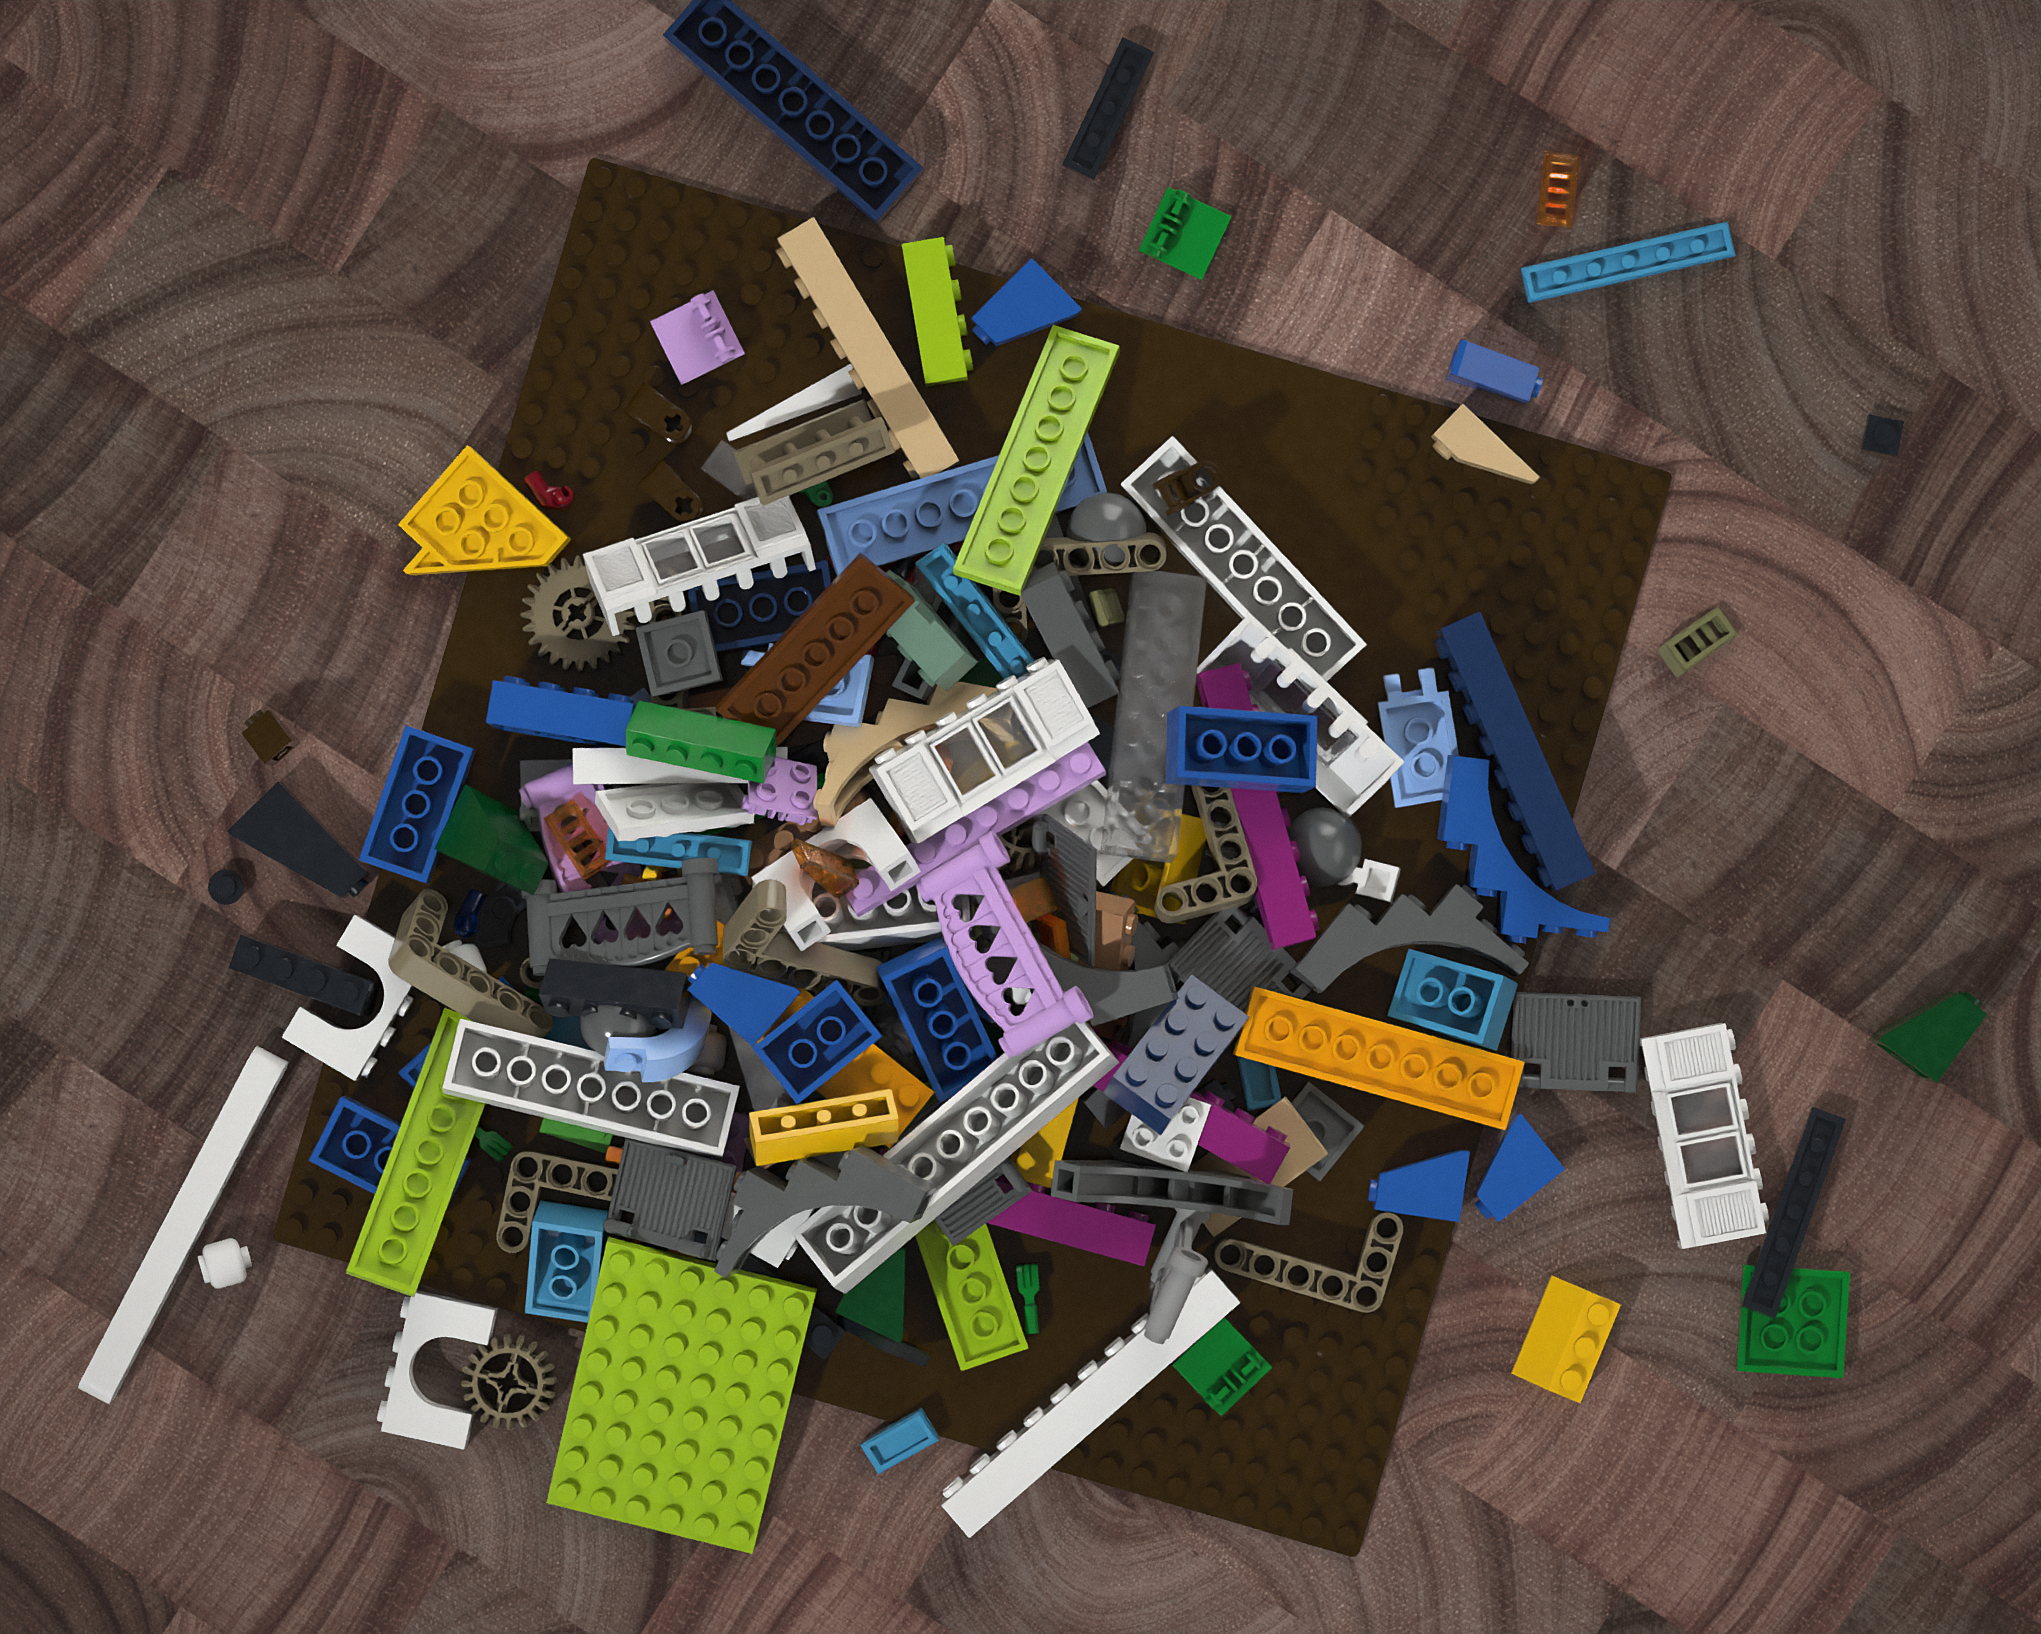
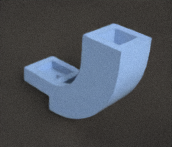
M692 994L683 1029L670 1028L661 1035L646 1038L609 1037L604 1056L605 1071H641L642 1083L669 1079L684 1072L698 1059L704 1048L712 1011Z

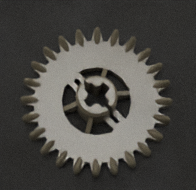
M579 555L575 557L573 566H570L564 557L561 558L560 570L550 563L548 566L550 576L547 577L538 572L536 576L541 585L529 584L527 586L535 594L534 598L522 599L525 604L531 606V610L522 612L520 615L532 621L523 627V631L535 632V635L528 643L530 645L542 643L538 656L551 652L550 665H554L562 658L564 670H568L573 661L576 663L579 672L583 671L585 661H588L592 669L596 670L597 658L599 657L605 663L610 664L608 652L611 650L621 655L622 651L617 643L619 641L630 643V639L624 634V630L636 629L634 624L627 621L628 617L636 615L635 610L627 609L615 613L619 634L612 636L606 619L595 616L594 607L599 602L596 598L590 603V600L594 596L596 597L590 584L586 566H583L581 557ZM584 588L592 592L584 599L576 597L574 589ZM570 590L572 598L567 600L563 607L555 606L559 597ZM574 605L579 608L583 605L587 607L584 610V614L587 617L583 622L579 619L572 622L571 618L574 614L571 608ZM554 610L562 611L564 621L558 627L555 625L553 617ZM594 620L604 622L600 630L588 638L586 629L592 625ZM568 624L569 627L563 631V628ZM573 629L582 631L584 639L576 640L566 636Z

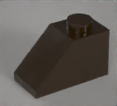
M258 710L244 723L248 728L242 732V735L264 764L276 765L300 744L299 740L271 710H267L265 713Z

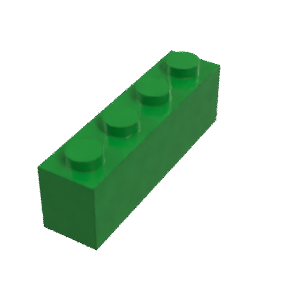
M638 701L625 729L626 753L629 756L763 784L776 756V729L644 701Z

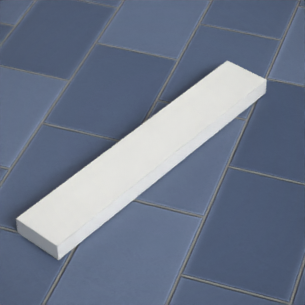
M777 747L775 757L787 759V747ZM626 748L572 749L573 784L748 783V780L629 756L626 753Z

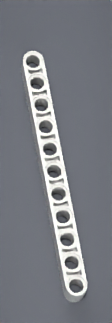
M256 1046L251 1053L88 1365L78 1389L109 1405L113 1402L287 1069L288 1061L259 1046Z

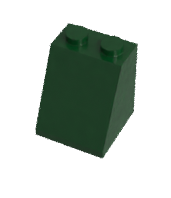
M467 785L464 786L434 848L465 865L533 896L549 865L526 823L520 821V813Z
M1946 992L1873 1033L1869 1040L1925 1081L1937 1083L1986 1017L1987 1013L1980 1009L1983 1003L1969 992Z
M903 1245L846 1294L844 1293L836 1313L900 1343L905 1331L907 1246Z

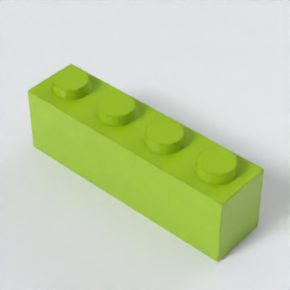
M944 237L903 243L902 249L926 387L968 380L967 371L973 370L970 349L963 350L961 336L967 335L964 314L957 315L955 301H961L958 279L951 280L949 267L955 266L952 245L945 246Z

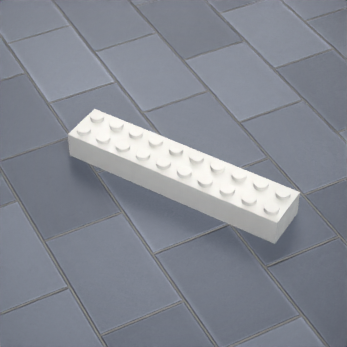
M1075 1022L1019 1056L1013 1055L1009 1058L1004 1053L883 1155V1157L937 1187L921 1219L908 1223L886 1212L865 1207L826 1206L821 1207L795 1229L792 1235L831 1285L846 1294L1120 1062L1087 1022L1083 1024Z
M1209 1266L1205 1269L1202 1277L1196 1278L1170 1338L1166 1339L1164 1344L1152 1342L1144 1336L1146 1331L1144 1326L1149 1317L1145 1313L1131 1325L1133 1333L1125 1340L1119 1336L1104 1349V1353L1107 1356L1097 1364L1094 1360H1091L1078 1371L1077 1377L1079 1380L1071 1387L1065 1383L1050 1396L1052 1403L1046 1409L1042 1410L1038 1406L1023 1420L1025 1425L1023 1429L1017 1434L1011 1430L996 1443L998 1450L989 1457L984 1453L970 1465V1475L964 1480L958 1476L943 1489L944 1492L942 1494L944 1497L942 1498L941 1506L969 1538L973 1536L1240 1303L1238 1298Z

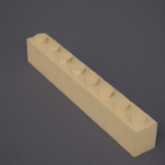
M815 218L809 219L777 238L781 247L775 250L786 269L793 266L799 278L794 280V283L803 298L811 296L817 306L812 313L822 329L828 326L833 333L835 339L831 340L830 343L840 360L847 357L854 368L848 371L856 387L858 390L865 387L869 393L871 400L866 403L874 417H883L888 425V434L894 450L896 451L901 448L908 460L903 462V465L913 481L918 478L922 479L948 471L960 463L958 457Z

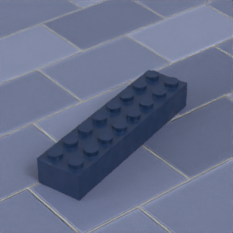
M693 0L663 34L665 42L877 226L923 175L924 168L731 0Z
M1481 612L1441 628L1436 632L1438 638L1433 641L1441 660L1447 658L1453 671H1450L1448 676L1455 692L1462 690L1467 703L1462 705L1468 722L1470 725L1476 723L1481 733V736L1476 739L1484 757L1491 756L1496 767L1491 770V774L1498 789L1505 788L1510 799V801L1505 803L1512 821H1519L1524 833L1519 835L1526 853H1534L1539 866L1534 867V871L1542 887L1548 886L1550 891H1557L1595 874L1596 872Z

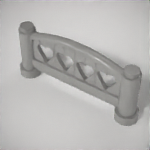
M1175 1208L1177 1211L1176 1216L1151 1269L1152 1276L1150 1279L1155 1283L1151 1299L1150 1315L1144 1326L1146 1330L1144 1336L1152 1342L1164 1344L1165 1340L1170 1338L1196 1278L1203 1276L1208 1260L1192 1250V1243L1201 1223L1207 1222L1211 1212Z

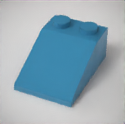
M1409 949L1387 1016L1497 1051L1518 983L1499 974Z
M540 1201L532 1221L525 1313L588 1323L608 1240V1232L603 1229V1224L607 1220L609 1211Z

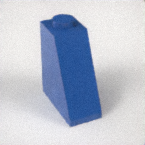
M1031 258L971 318L972 323L975 325L972 331L984 344L987 345L991 341L997 347L1073 319L1082 312V308Z
M1461 339L1455 346L1445 380L1527 404L1531 397L1537 398L1543 378L1537 376L1539 371L1537 366Z
M712 962L708 967L701 963L687 979L692 983L687 990L752 1047L801 993L795 987Z
M1521 1113L1515 1114L1510 1120L1474 1191V1194L1479 1199L1474 1205L1486 1220L1493 1216L1497 1222H1500L1565 1170Z
M1459 1149L1379 1172L1377 1180L1370 1181L1368 1201H1374L1373 1208L1375 1210L1460 1222L1470 1152Z

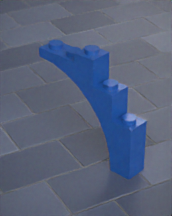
M1448 755L1437 839L1447 841L1446 848L1467 850L1468 844H1471L1466 886L1476 888V895L1497 897V890L1501 891L1496 929L1498 933L1506 934L1505 941L1526 943L1527 937L1537 938L1539 924H1542L1541 931L1562 934L1563 927L1577 929L1576 935L1593 938H1597L1598 931L1608 932L1610 918L1581 912L1557 901L1536 886L1518 867L1501 839L1492 814L1488 790L1489 760Z

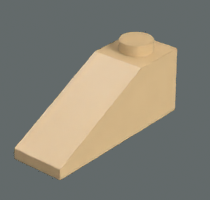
M1464 404L1431 436L1436 441L1432 445L1433 448L1446 460L1452 457L1457 462L1531 485L1540 478Z

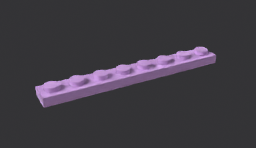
M1087 741L1051 765L919 844L912 842L906 845L921 872L893 891L888 888L873 866L866 868L839 885L859 918L921 881L920 878L980 843L979 837L991 830L998 837L1107 775L1106 771Z

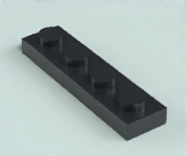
M1122 37L1062 164L1063 167L1088 179L1095 180L1154 56V51Z

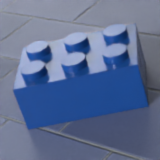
M836 980L753 1046L752 1049L796 1104H798L881 1038L882 1035Z

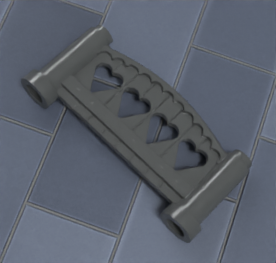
M694 858L682 861L683 877L565 893H557V881L544 879L540 881L534 896L521 890L522 898L526 899L529 956L533 975H545L549 958L636 967L665 959L690 947L694 948L695 955L715 954L716 946H718L714 876L718 875L717 859ZM669 905H671L683 922V929L679 934L669 931L665 936H661L658 928ZM638 909L650 925L651 932L647 938L637 935L633 940H629L626 936V931ZM606 913L618 930L619 935L615 942L611 943L605 939L601 944H597L594 941V934ZM574 917L586 934V942L581 947L572 944L569 948H564L562 939Z

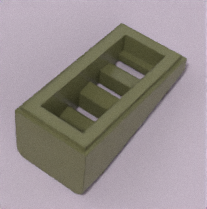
M1113 588L1090 592L1088 600L1098 628L1102 630L1122 623L1125 620L1120 601Z
M1716 607L1664 643L1657 651L1674 676L1678 678L1738 636V633L1721 609ZM1710 620L1723 636L1720 640L1707 624ZM1697 629H1700L1711 646L1707 648L1696 632ZM1688 637L1692 645L1699 653L1697 656L1694 655L1692 650L1684 641V638Z

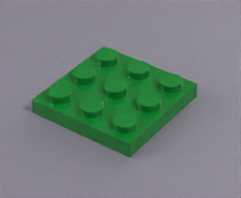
M1742 1264L1740 1305L1755 1265ZM1793 1268L1775 1319L1739 1307L1735 1370L1843 1378L1850 1272Z

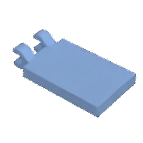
M769 643L768 650L773 646L774 643ZM743 650L741 664L746 665V670H750L765 653ZM864 655L803 720L861 727L874 658L871 655Z
M1434 668L1418 670L1421 690L1403 693L1401 691L1399 674L1383 676L1388 701L1377 702L1383 740L1404 761L1390 777L1394 806L1396 808L1442 800L1447 756H1459L1449 693L1447 690L1437 692Z

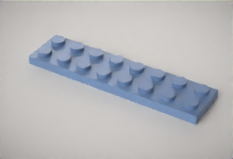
M1088 432L1056 508V514L1075 508L1081 501L1091 495L1107 492ZM999 455L818 509V519L836 575L838 576L860 552L875 565L881 567L931 552L944 541L948 546L964 542Z

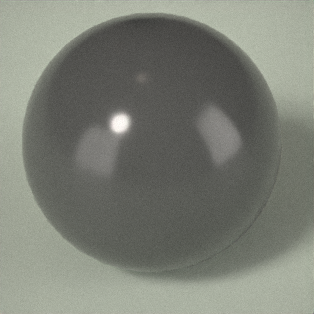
M1109 492L1094 494L1081 501L1071 513L1067 524V537L1084 542L1120 541L1136 538L1147 533L1146 523L1139 508L1128 498ZM1110 544L1102 550L1105 552V561L1110 565L1120 564L1125 559V553L1121 548L1117 547L1118 544ZM1135 545L1128 546L1130 554L1132 553ZM1093 547L1092 550L1095 555L1094 564L1101 566L1098 558L1100 547ZM1077 548L1071 551L1080 563L1084 564L1089 561V554L1084 549Z
M1325 807L1313 808L1298 815L1291 822V827L1287 828L1290 842L1295 841L1299 850L1300 861L1296 862L1299 876L1305 875L1308 885L1316 887L1336 885L1348 878L1358 866L1362 854L1361 836L1354 822L1340 811Z
M599 1005L598 1013H592L585 1017L582 1014L580 1016V1028L584 1041L592 1051H596L602 1056H605L609 1037H654L659 1035L660 1028L653 1026L648 1019L638 1013L637 1021L619 1014L622 1007Z

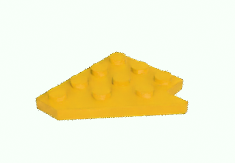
M468 445L398 524L422 547L419 553L403 570L409 575L549 566L571 540L480 454Z

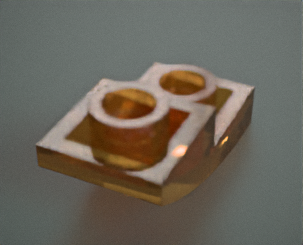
M1045 877L1010 890L1025 923L1060 910Z

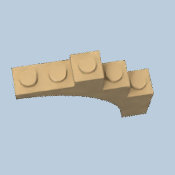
M957 681L946 691L937 685L935 692L929 696L927 705L889 698L884 711L878 713L875 725L862 723L861 727L835 724L832 732L828 731L826 733L823 745L824 752H827L829 758L825 773L826 780L822 789H818L814 797V809L818 811L821 825L835 828L849 802L864 785L874 778L869 767L876 764L874 759L876 756L890 748H893L895 752L907 745L905 739L920 730L928 733L938 727L935 721L952 711L958 715L968 709L966 702L982 693L988 697L998 691V689ZM1009 702L977 720L988 740L1014 742L1021 726V722ZM966 727L939 744L944 745L958 741H972L974 739Z

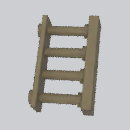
M863 399L736 450L733 453L745 485L754 484L759 501L764 506L895 453L884 420L881 417L872 420L866 401Z

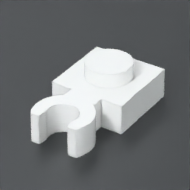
M1365 859L1362 869L1356 867L1353 873L1344 881L1338 883V885L1347 887L1356 883L1358 884L1356 894L1392 903L1401 869Z

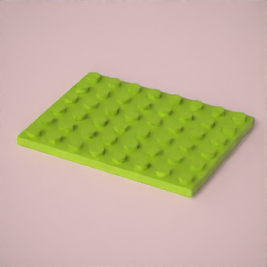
M609 1237L605 1247L546 1503L753 1554L817 1288L744 1270L724 1278L714 1272L717 1266L716 1263Z

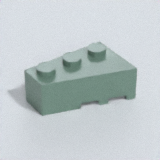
M889 570L886 574L914 596L915 602L885 634L890 638L893 637L899 643L897 646L898 650L910 662L914 660L921 667L918 673L931 687L937 684L948 691L978 661L919 591Z

